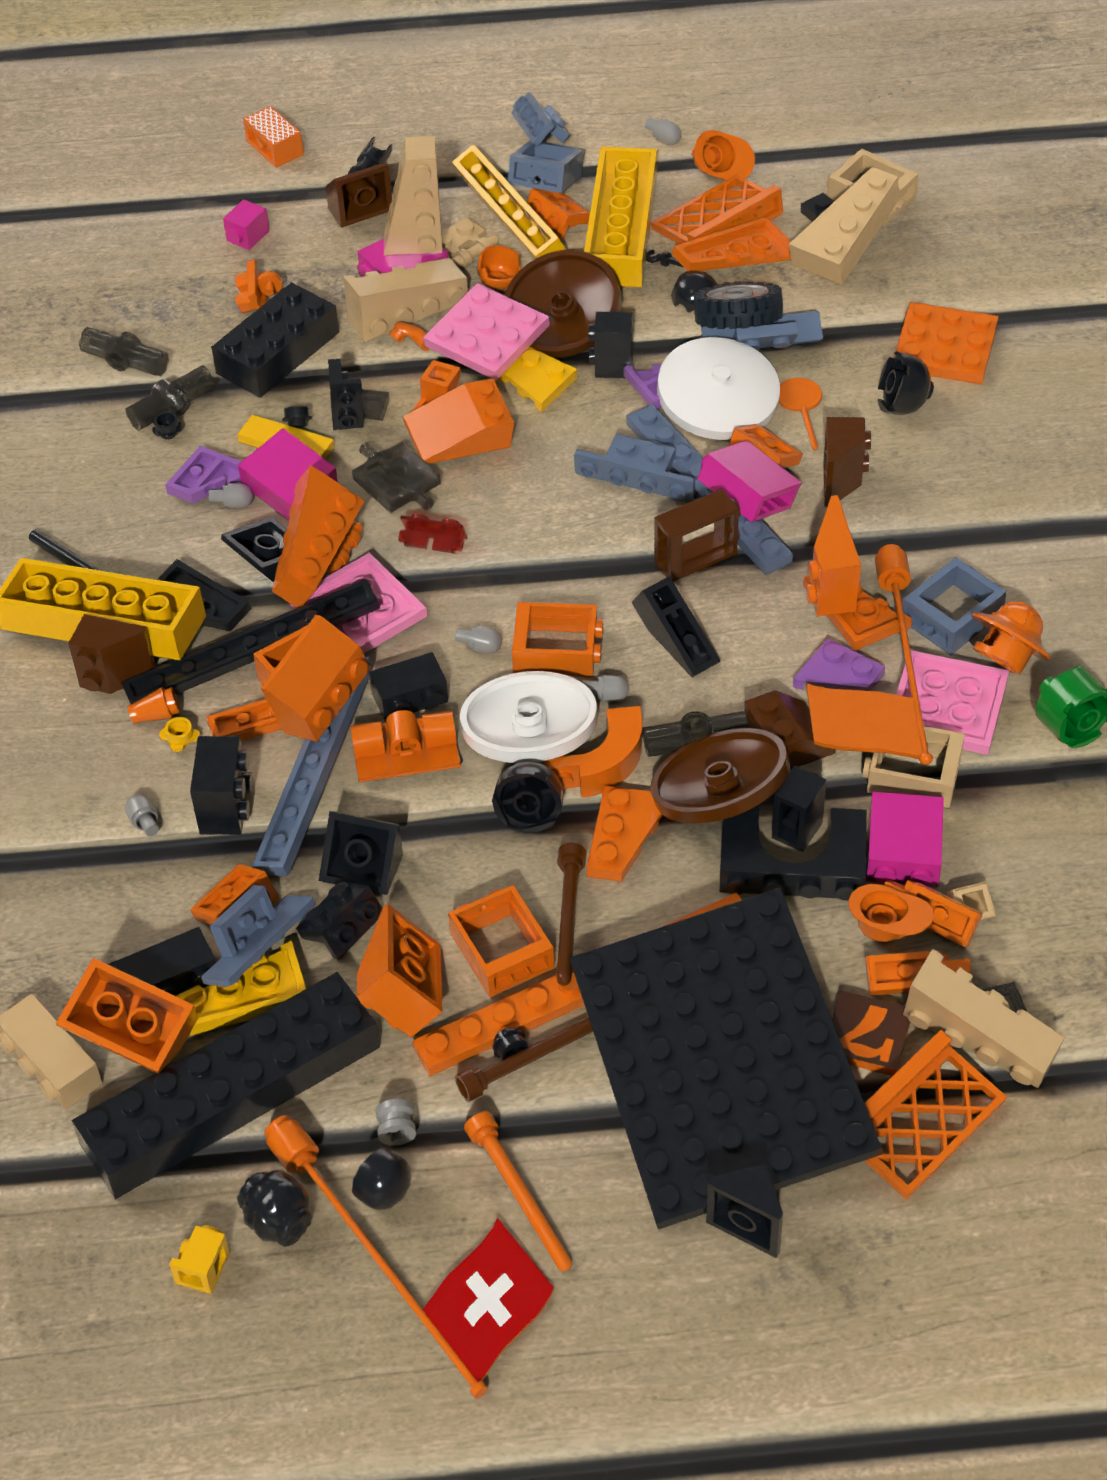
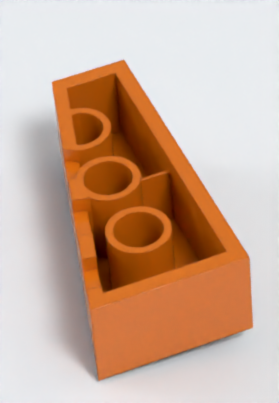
M312 465L308 467L295 484V497L290 507L289 524L284 534L283 551L279 557L272 588L273 593L296 608L303 606L317 589L365 501Z

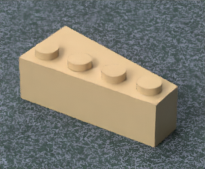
M435 136L405 137L397 180L393 189V198L389 207L388 220L384 229V255L442 253V227Z
M871 167L788 244L792 265L843 285L900 199L898 176Z
M450 258L418 263L415 268L405 269L403 266L394 267L392 272L379 274L377 271L366 272L364 277L343 276L348 322L364 342L390 332L397 322L402 321L411 324L453 307L468 293L467 277Z
M932 949L911 984L903 1015L908 1017L909 1021L920 1029H930L935 1033L942 1030L952 1039L951 1046L956 1048L963 1047L976 1054V1057L982 1063L993 1067L998 1066L1009 1072L1011 1077L1017 1082L1024 1085L1031 1084L1039 1088L1056 1058L1065 1037L1023 1009L1017 1010L1015 1013L1009 1009L1010 1005L1004 996L993 989L991 991H982L970 981L973 975L961 967L954 972L941 963L944 956Z

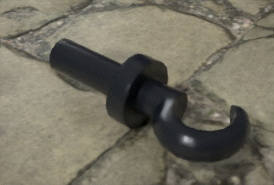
M654 250L647 252L646 261L649 263L660 261V264L665 267L670 264L683 267L676 258L672 257L670 252H663L653 257L650 256L655 254Z

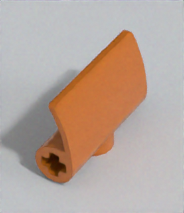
M400 710L390 714L386 718V723L381 724V721L350 726L359 782L461 767L452 711L421 715V718L416 719L415 714L411 711Z

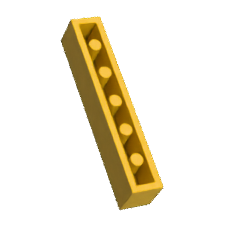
M474 144L452 161L467 185L533 259L548 253L566 250L556 234Z

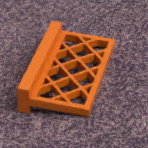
M735 175L652 221L651 227L657 233L681 244L767 216L772 220L783 214L781 188L775 185L765 189L739 175ZM736 186L742 188V189L731 190L732 188H734V187H736ZM742 198V200L727 201V199ZM719 199H722V201L709 202V201H711V200H719ZM721 210V212L705 213L706 211ZM701 211V213L688 214V213H690V212ZM699 222V224L684 225V223ZM679 223V225L666 226L668 224Z
M942 1030L931 1038L864 1103L877 1137H886L887 1154L864 1160V1162L906 1200L1007 1099L1003 1092L949 1046L952 1039ZM948 1060L960 1071L961 1081L941 1080L940 1067ZM934 1074V1080H928ZM919 1088L935 1089L937 1105L917 1104L916 1091ZM942 1089L962 1090L963 1106L944 1105ZM969 1090H982L993 1101L987 1107L970 1106ZM907 1099H910V1104H903ZM894 1112L911 1113L912 1129H892L891 1115ZM918 1113L938 1114L939 1130H919ZM945 1114H963L965 1129L963 1131H946ZM971 1115H978V1116L972 1121V1116H971ZM885 1122V1128H879ZM893 1137L913 1138L914 1155L894 1154ZM920 1138L940 1139L941 1153L938 1156L921 1155ZM947 1139H954V1140L947 1146ZM895 1163L915 1164L916 1178L909 1185L896 1175ZM922 1164H929L924 1170H922Z

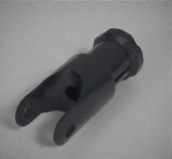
M372 137L358 156L357 164L350 168L348 174L384 163L392 151V144L386 150L373 147L375 137Z

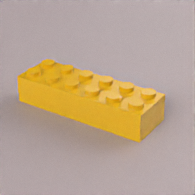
M600 147L584 252L604 261L613 271L619 286L642 287L657 180V149Z
M20 558L0 588L1 630L70 641L83 615L87 614L146 626L153 656L181 660L206 618L200 587L33 559Z

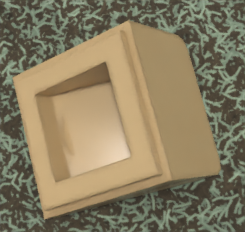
M987 881L947 892L948 897L982 912L981 920L996 917Z

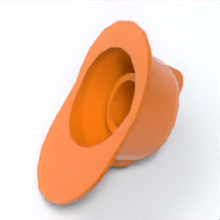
M717 130L703 132L697 138L694 149L691 151L695 165L701 172L724 180H728L735 175L746 179L752 173L755 166V155L752 147L745 140Z
M881 884L860 886L851 893L848 900L849 910L854 918L858 920V926L862 933L869 939L878 942H888L923 932L932 925L935 918L933 908L928 902Z

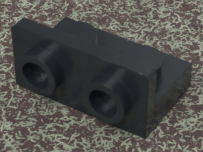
M328 359L333 430L363 428L361 379H348V371L341 370V360Z

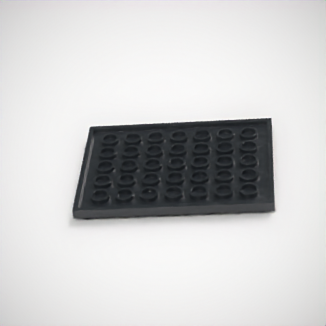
M781 887L569 958L658 1229L706 1214L708 1182L714 1176L766 1164L774 1188L778 1190L882 1155L880 1142Z

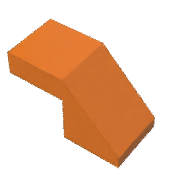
M432 360L420 378L421 398L412 411L457 388L461 373L460 367Z

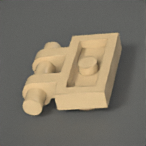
M468 217L442 231V248L448 252V258L458 268H465L470 265L472 260L478 257L486 247L499 244L495 234L486 237V230Z

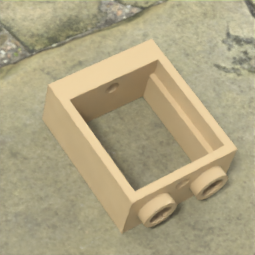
M861 148L854 156L849 157L837 171H833L827 180L828 196L833 201H836L854 184L853 181L860 175L863 176L871 167L898 176L900 199L883 223V226H885L916 197L918 174Z
M924 726L928 752L933 757L945 759L940 780L882 769L885 753L874 752L872 758L866 757L862 777L868 778L867 793L883 792L944 797L943 807L950 808L962 756L965 733Z

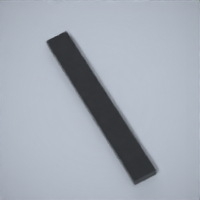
M365 579L184 655L181 660H172L122 681L121 684L130 704L139 701L161 687H164V689L172 687L175 694H179L255 662L253 653L307 626L315 615L322 616L332 625L338 627L380 609L379 602Z

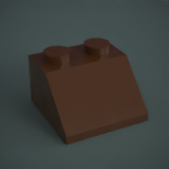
M387 162L335 178L325 186L328 209L341 228L389 212L392 193Z
M826 417L823 458L824 507H828L831 496L838 495L839 500L860 487L862 485L863 472H869V453H865V450H871V430H865V417Z
M84 614L68 643L79 686L89 691L114 693L123 689L122 681L156 668L146 626Z
M774 690L744 702L743 728L766 730L777 735L786 747L790 758V770L794 766L800 767L836 753V749L814 744L810 710L805 701Z

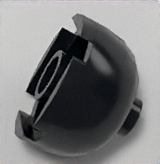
M896 351L894 352L896 357H889L881 372L878 389L884 390V400L878 398V405L883 412L907 415L920 409L926 400L931 398L934 383L931 381V374L927 365L921 359Z
M533 761L517 763L507 768L496 783L492 798L494 812L506 826H509L510 823L513 826L522 827L519 829L520 832H541L551 827L561 812L564 800L562 784L556 774L544 764Z

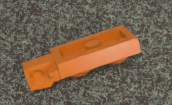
M892 880L885 882L884 886L928 902L933 908L935 917L932 925L927 928L928 930L963 947L970 945L983 915L982 912L919 882L907 880L905 886Z
M935 950L944 956L941 961L942 964L954 972L961 967L971 974L970 959L949 960V954H943L940 950ZM931 951L866 956L865 965L869 996L909 993L912 982Z

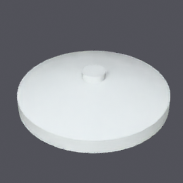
M706 337L691 340L678 346L665 358L658 375L657 395H659L660 404L668 417L684 430L704 438L730 440L735 428L759 424L764 427L770 421L777 408L780 383L772 364L753 347L733 339Z
M546 671L519 672L491 680L472 692L463 703L460 711L461 731L466 743L477 753L485 757L508 763L541 762L563 756L586 742L594 732L598 721L596 699L585 684L570 676Z

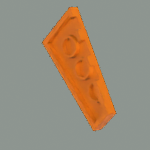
M766 216L674 245L672 255L687 271H704L789 261L791 256L788 244L791 240Z

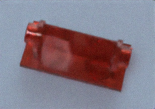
M412 514L411 517L401 515L400 517L406 530H400L398 540L404 543L406 547L427 549L430 538L434 539L432 550L455 554L456 551H462L463 539L468 537L464 526L453 519L446 518L442 519V521H435L421 514Z

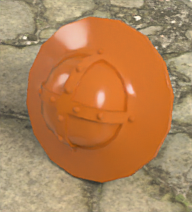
M1009 601V603L1001 606L997 612H992V614L975 612L971 614L975 621L989 630L982 642L977 641L973 649L992 659L1004 669L1020 675L1032 655L1045 661H1051L1052 657L1043 647L1041 640L1043 620L1037 610L1033 609V606L1024 604V602Z

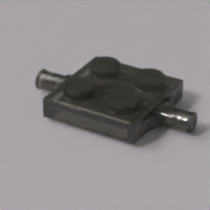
M368 442L360 446L359 452L368 460L352 470L353 480L386 510L392 513L412 501L417 502L425 511L428 510V507L429 509L433 507L434 500L425 493L441 484L440 475L403 442L383 451H377Z

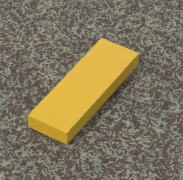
M251 415L237 434L240 443L259 448L284 428L325 460L334 448V440L255 415Z

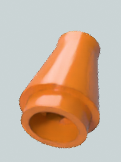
M161 687L139 701L127 705L133 724L172 719L175 714L181 712L178 699L172 687L167 689Z

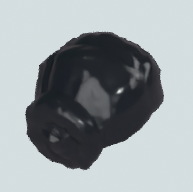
M279 1170L269 1173L259 1172L251 1175L239 1191L237 1201L239 1207L243 1210L244 1224L251 1230H254L256 1235L263 1241L277 1242L283 1247L293 1245L299 1241L306 1232L307 1227L311 1224L312 1216L308 1210L309 1196L307 1191L290 1174Z

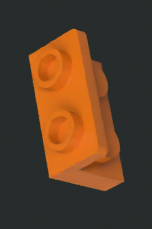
M531 188L527 204L560 240L565 238L568 227L589 223L590 212L564 193Z
M759 424L735 428L728 445L749 441L783 469L799 465L803 453Z
M238 864L197 902L190 911L196 921L211 925L253 885L265 886L272 905L279 900V895L265 871Z

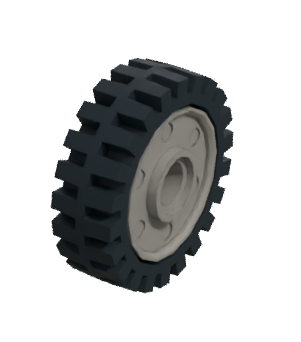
M736 282L735 284L726 283L723 286L714 285L712 288H703V290H698L697 293H694L695 322L697 325L707 326V328L712 329L716 327L717 329L758 327L760 324L767 325L770 322H776L783 316L782 288L772 283L764 284V282H757L755 284L753 282H746L744 284Z

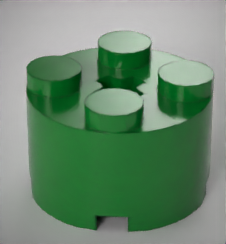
M1079 665L1061 673L1057 677H1048L1039 686L1041 694L1036 704V716L1059 741L1071 748H1080L1092 743L1102 735L1099 729L1107 722V689L1088 670Z

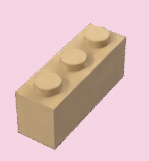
M30 994L0 1015V1046L8 1055L13 1052L18 1057L17 1063L28 1078L35 1076L40 1081L38 1086L50 1102L56 1099L66 1110L102 1084L98 1067L69 1033L56 1025L57 1020L34 995Z

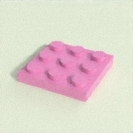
M477 283L423 339L426 347L497 381L549 327L550 321L549 316Z
M370 553L323 578L315 592L304 604L311 603L366 579L379 602L380 609L336 627L356 642L363 654L427 617L426 607ZM290 604V606H291V608H292L293 610L296 609L295 606H293L292 604Z
M910 650L924 726L965 733L962 750L989 755L1008 681L1009 670ZM905 663L896 695L912 698Z

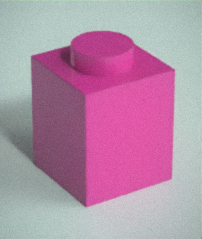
M244 199L223 218L226 241L248 250L270 231L266 208Z

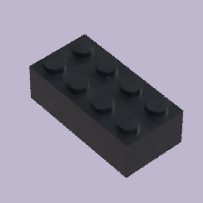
M291 282L211 346L216 374L261 398L339 333L336 305Z

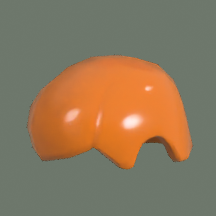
M489 246L479 255L477 273L482 283H485L487 287L492 289H507L514 276L522 269L519 265L518 253L506 246Z

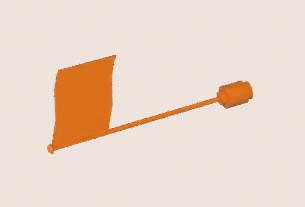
M888 544L879 549L875 557V566L879 586L885 591L894 593L912 698L878 691L830 689L806 683L814 744L842 751L889 753L919 759L921 764L929 765L933 761V756L928 752L900 591L905 589L911 581L908 558L901 547Z

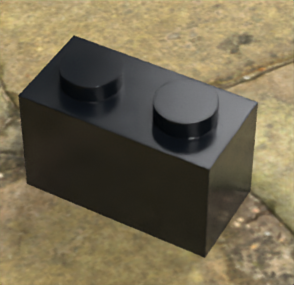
M596 311L595 324H589V342H594V347H590L589 365H595V378H625L624 367L631 366L633 362V312Z
M433 652L369 671L371 692L385 722L386 718L396 711L407 710L415 713L448 702L446 678Z
M797 766L793 767L784 783L774 794L772 839L801 852L805 850L823 824L826 779L812 771H806Z

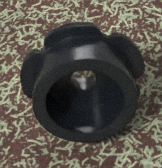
M308 407L284 408L282 421L288 422V426L295 428L307 426L306 421L312 419V416H309Z
M163 411L154 417L152 431L158 437L172 439L177 433L181 432L183 425L179 422L178 416L174 412Z
M505 1028L498 1032L492 1045L494 1055L503 1060L528 1048L524 1031L516 1028Z

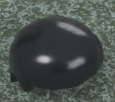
M697 270L682 274L677 279L672 290L671 298L673 305L676 307L682 304L688 313L694 310V293L706 287L712 288V286L717 285L716 281L706 273Z
M380 1148L369 1155L359 1166L353 1179L352 1193L362 1203L374 1210L392 1208L405 1197L410 1187L412 1178L411 1167L399 1155L387 1148Z

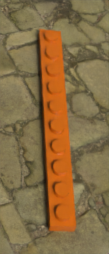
M734 893L669 924L741 901L742 899L737 893ZM573 968L571 982L566 986H562L557 982V975L552 976L412 1040L413 1049L429 1077L491 1049L495 1036L505 1028H516L525 1033L584 1006Z

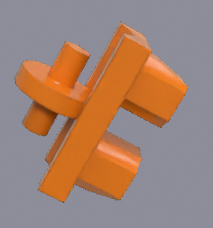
M255 259L247 262L246 272L235 276V283L240 291L239 294L235 295V302L243 314L259 309L268 301V296H273L282 289L281 277L272 271H266L261 274L257 270Z

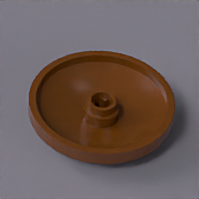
M556 251L534 259L514 276L505 292L506 297L549 316V327L529 347L553 358L576 355L593 347L594 342H589V324H595L596 311L620 312L621 291L611 268L600 258L582 251Z
M739 728L716 732L694 740L671 754L653 775L650 786L651 794L659 812L671 820L695 824L724 820L756 807L773 795L788 776L790 758L784 742L777 735L766 730Z

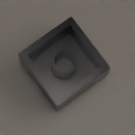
M198 736L190 794L200 835H241L243 821L249 820L250 806L249 800H246V794L252 793L253 775L252 772H247L249 768L248 750H242L240 736Z

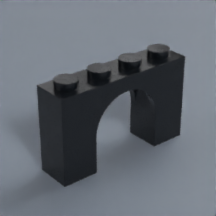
M760 804L744 813L723 820L719 892L737 893L738 895L744 893L762 894L781 887L784 896H801L809 899L816 897L838 898L848 901L854 890L865 885L867 810L831 808L829 844L826 850L817 858L803 863L784 862L774 858L764 850L758 836Z

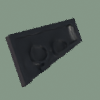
M178 559L157 579L200 587L206 612V618L201 624L203 626L231 632L252 609L249 601Z

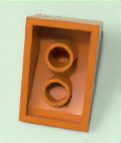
M493 378L464 383L403 416V422L423 465L511 447L514 420Z
M833 495L830 498L814 545L813 561H808V574L811 583L806 584V598L808 604L814 605L817 617L856 612L861 563L838 495Z
M389 904L385 905L382 908L357 972L356 997L364 1007L373 1009L384 1017L391 1027L397 1030L400 1029L409 1037H413L443 1012L440 943Z

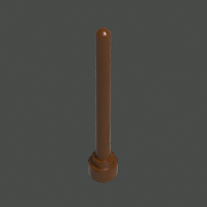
M573 842L565 843L559 847L557 864L564 873L557 964V982L562 986L568 985L572 977V965L569 958L573 957L578 873L586 865V849L582 845Z
M589 1017L483 1070L468 1068L456 1074L455 1081L461 1095L467 1102H470L483 1095V1091L488 1088L487 1084L592 1033L593 1029Z

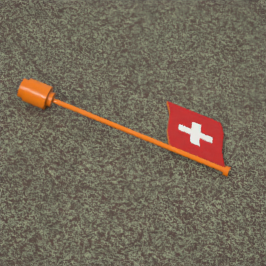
M288 1115L274 1119L266 1127L264 1135L267 1138V1146L288 1173H304L306 1171L309 1173L472 1387L470 1393L473 1397L477 1399L484 1395L488 1390V1387L483 1382L484 1378L501 1353L539 1316L550 1300L554 1287L497 1218L493 1228L483 1242L446 1276L422 1309L313 1167L317 1160L319 1148L298 1120L291 1119Z

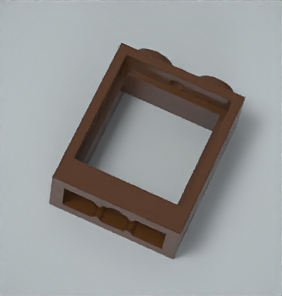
M720 489L654 517V563L666 578L670 576L672 581H676L737 554L738 539L740 538L738 520L741 515L738 503L734 499H730L723 489ZM714 523V532L682 545V536Z

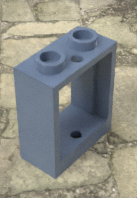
M528 141L510 155L508 183L563 193L582 175L584 149L541 142L536 147L531 141ZM536 176L540 177V182L535 180Z
M955 557L904 597L902 606L904 613L912 618L911 628L949 655H953L985 629L984 626L971 617V614L974 612L984 614L997 612L1001 606L1005 605L1007 591L977 572L972 566L965 564ZM952 585H955L980 602V604L957 622L930 604Z

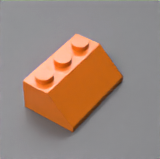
M315 615L261 686V690L285 734L317 742L371 668L356 642L322 616Z
M92 958L59 1016L56 1025L159 1074L180 1052L198 1017L193 1004Z

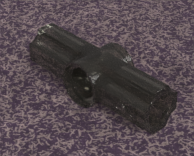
M86 327L81 333L79 341L80 351L105 359L117 371H125L130 367L160 377L166 372L169 362L168 352L142 344L140 339L130 332H123L120 336H116L95 328Z
M204 365L175 381H171L168 378L161 379L153 386L150 395L125 408L126 416L137 431L154 423V417L160 412L171 411L178 417L182 416L188 410L191 401L216 387L215 379Z
M692 711L684 715L679 722L642 727V736L646 756L652 757L674 753L690 742L701 739L709 734L730 729L749 728L746 713L743 711L710 717L703 712Z

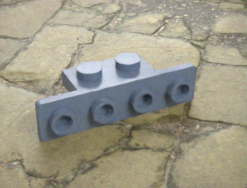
M530 92L525 96L519 97L514 103L512 115L536 147L539 146L549 132L562 143L570 135L564 127L567 123L560 117L561 115L550 105L546 108L543 107Z
M818 311L784 314L778 321L770 322L767 325L760 324L758 327L748 326V328L737 327L736 329H717L716 327L712 329L707 328V326H701L702 338L721 337L733 339L737 342L745 343L756 350L765 347L784 348L792 344L820 342L823 339L820 313Z
M616 434L606 456L579 449L574 454L575 473L583 477L611 482L617 486L623 485L639 489L645 493L667 496L676 501L692 502L695 499V479L669 472L676 457V450L673 447Z
M253 885L209 926L222 957L201 976L203 983L221 987H229L237 983L240 976L251 965L260 961L262 955L273 944L279 942L295 923L305 917V914L315 905L313 897L288 895L273 908L265 886Z

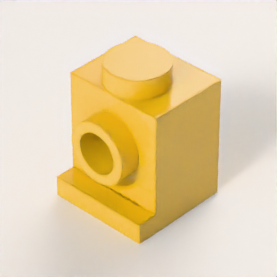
M210 1225L195 1226L190 1239L186 1238L182 1242L178 1259L172 1258L169 1264L175 1284L212 1294L230 1255L226 1235Z

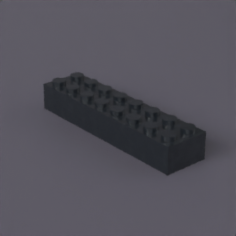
M337 971L167 1066L159 1074L151 1075L74 1118L72 1123L79 1144L116 1200L380 1048L377 1023Z

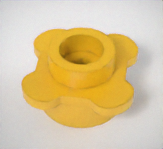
M175 717L165 724V727L159 732L161 740L167 741L170 744L172 751L180 752L190 742H196L200 732L197 729H192L191 722L188 719Z

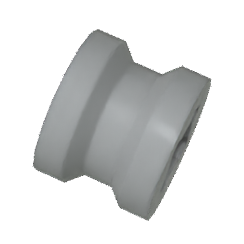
M390 1099L377 1106L375 1110L376 1118L381 1123L377 1130L379 1141L383 1144L396 1146L411 1142L416 1137V1126L411 1121L414 1116V1107L410 1101Z

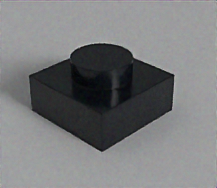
M823 192L801 203V213L813 222L835 201Z

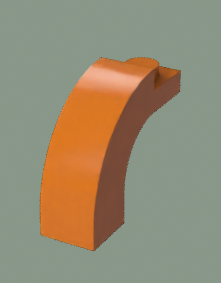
M640 706L606 709L607 737L596 749L584 754L560 756L543 761V764L550 768L559 778L563 790L580 787L581 798L591 797L603 793L605 785L616 787L630 776L636 768L642 753V714Z

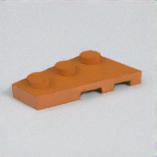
M809 576L804 577L803 587L806 589V584L811 583ZM860 584L856 612L826 615L854 651L900 632L897 613L889 608V603L880 597L874 599L862 591V585ZM904 613L906 628L909 629L912 625V618Z
M604 786L586 867V877L622 882L641 853L642 846L650 833L653 834L659 826V820L662 817V814L656 807L651 791Z

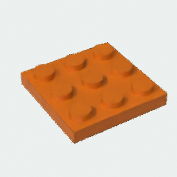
M910 302L896 351L921 359L927 365L931 376L983 384L999 316Z

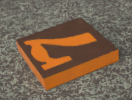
M840 991L832 1021L849 1065L890 1076L897 1072L911 1023L908 1017L903 1015L905 1006Z

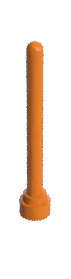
M483 1111L477 1113L465 1123L464 1130L473 1143H477L480 1147L486 1149L556 1267L560 1271H568L572 1266V1261L498 1141V1124L490 1112Z

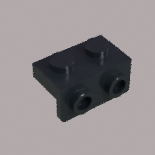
M342 881L330 889L329 895L317 907L307 912L305 919L296 927V930L302 939L324 943L333 958L341 959L378 921L382 906L369 885Z

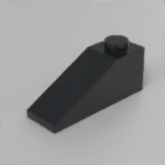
M670 576L642 590L632 601L634 608L648 631L691 677L721 662Z

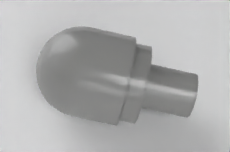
M648 118L645 123V128L653 132V137L666 145H675L681 139L682 132L680 127L666 119L656 121Z
M228 483V485H223V490L209 489V502H223V507H228V509L246 508L253 500V492L246 484Z
M480 625L478 627L473 626L472 630L457 628L455 641L469 643L468 649L484 654L497 652L502 644L501 635L497 630Z
M603 675L598 676L597 681L582 680V683L596 695V700H601V702H621L629 693L627 681L620 676Z
M141 794L130 797L126 802L125 812L132 825L139 830H144L148 836L155 835L159 831V827L156 824L158 813L152 801L147 796Z

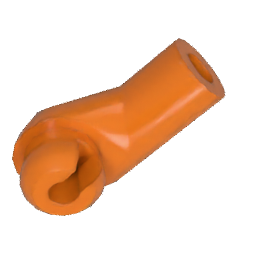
M402 321L394 324L395 327L390 331V336L401 343L407 336L423 351L430 350V348L424 345L423 337L427 333L422 328Z

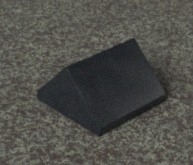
M271 516L221 534V540L274 582L279 557L283 551V538L287 530L286 527Z
M329 811L318 881L335 885L342 881L369 885L373 893L387 895L403 857L400 825Z
M767 1165L711 1177L707 1187L706 1223L777 1258L781 1246L783 1211Z

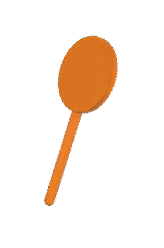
M791 378L780 384L778 402L786 409L802 412L811 447L813 450H817L818 445L808 410L815 408L821 402L822 390L812 380Z

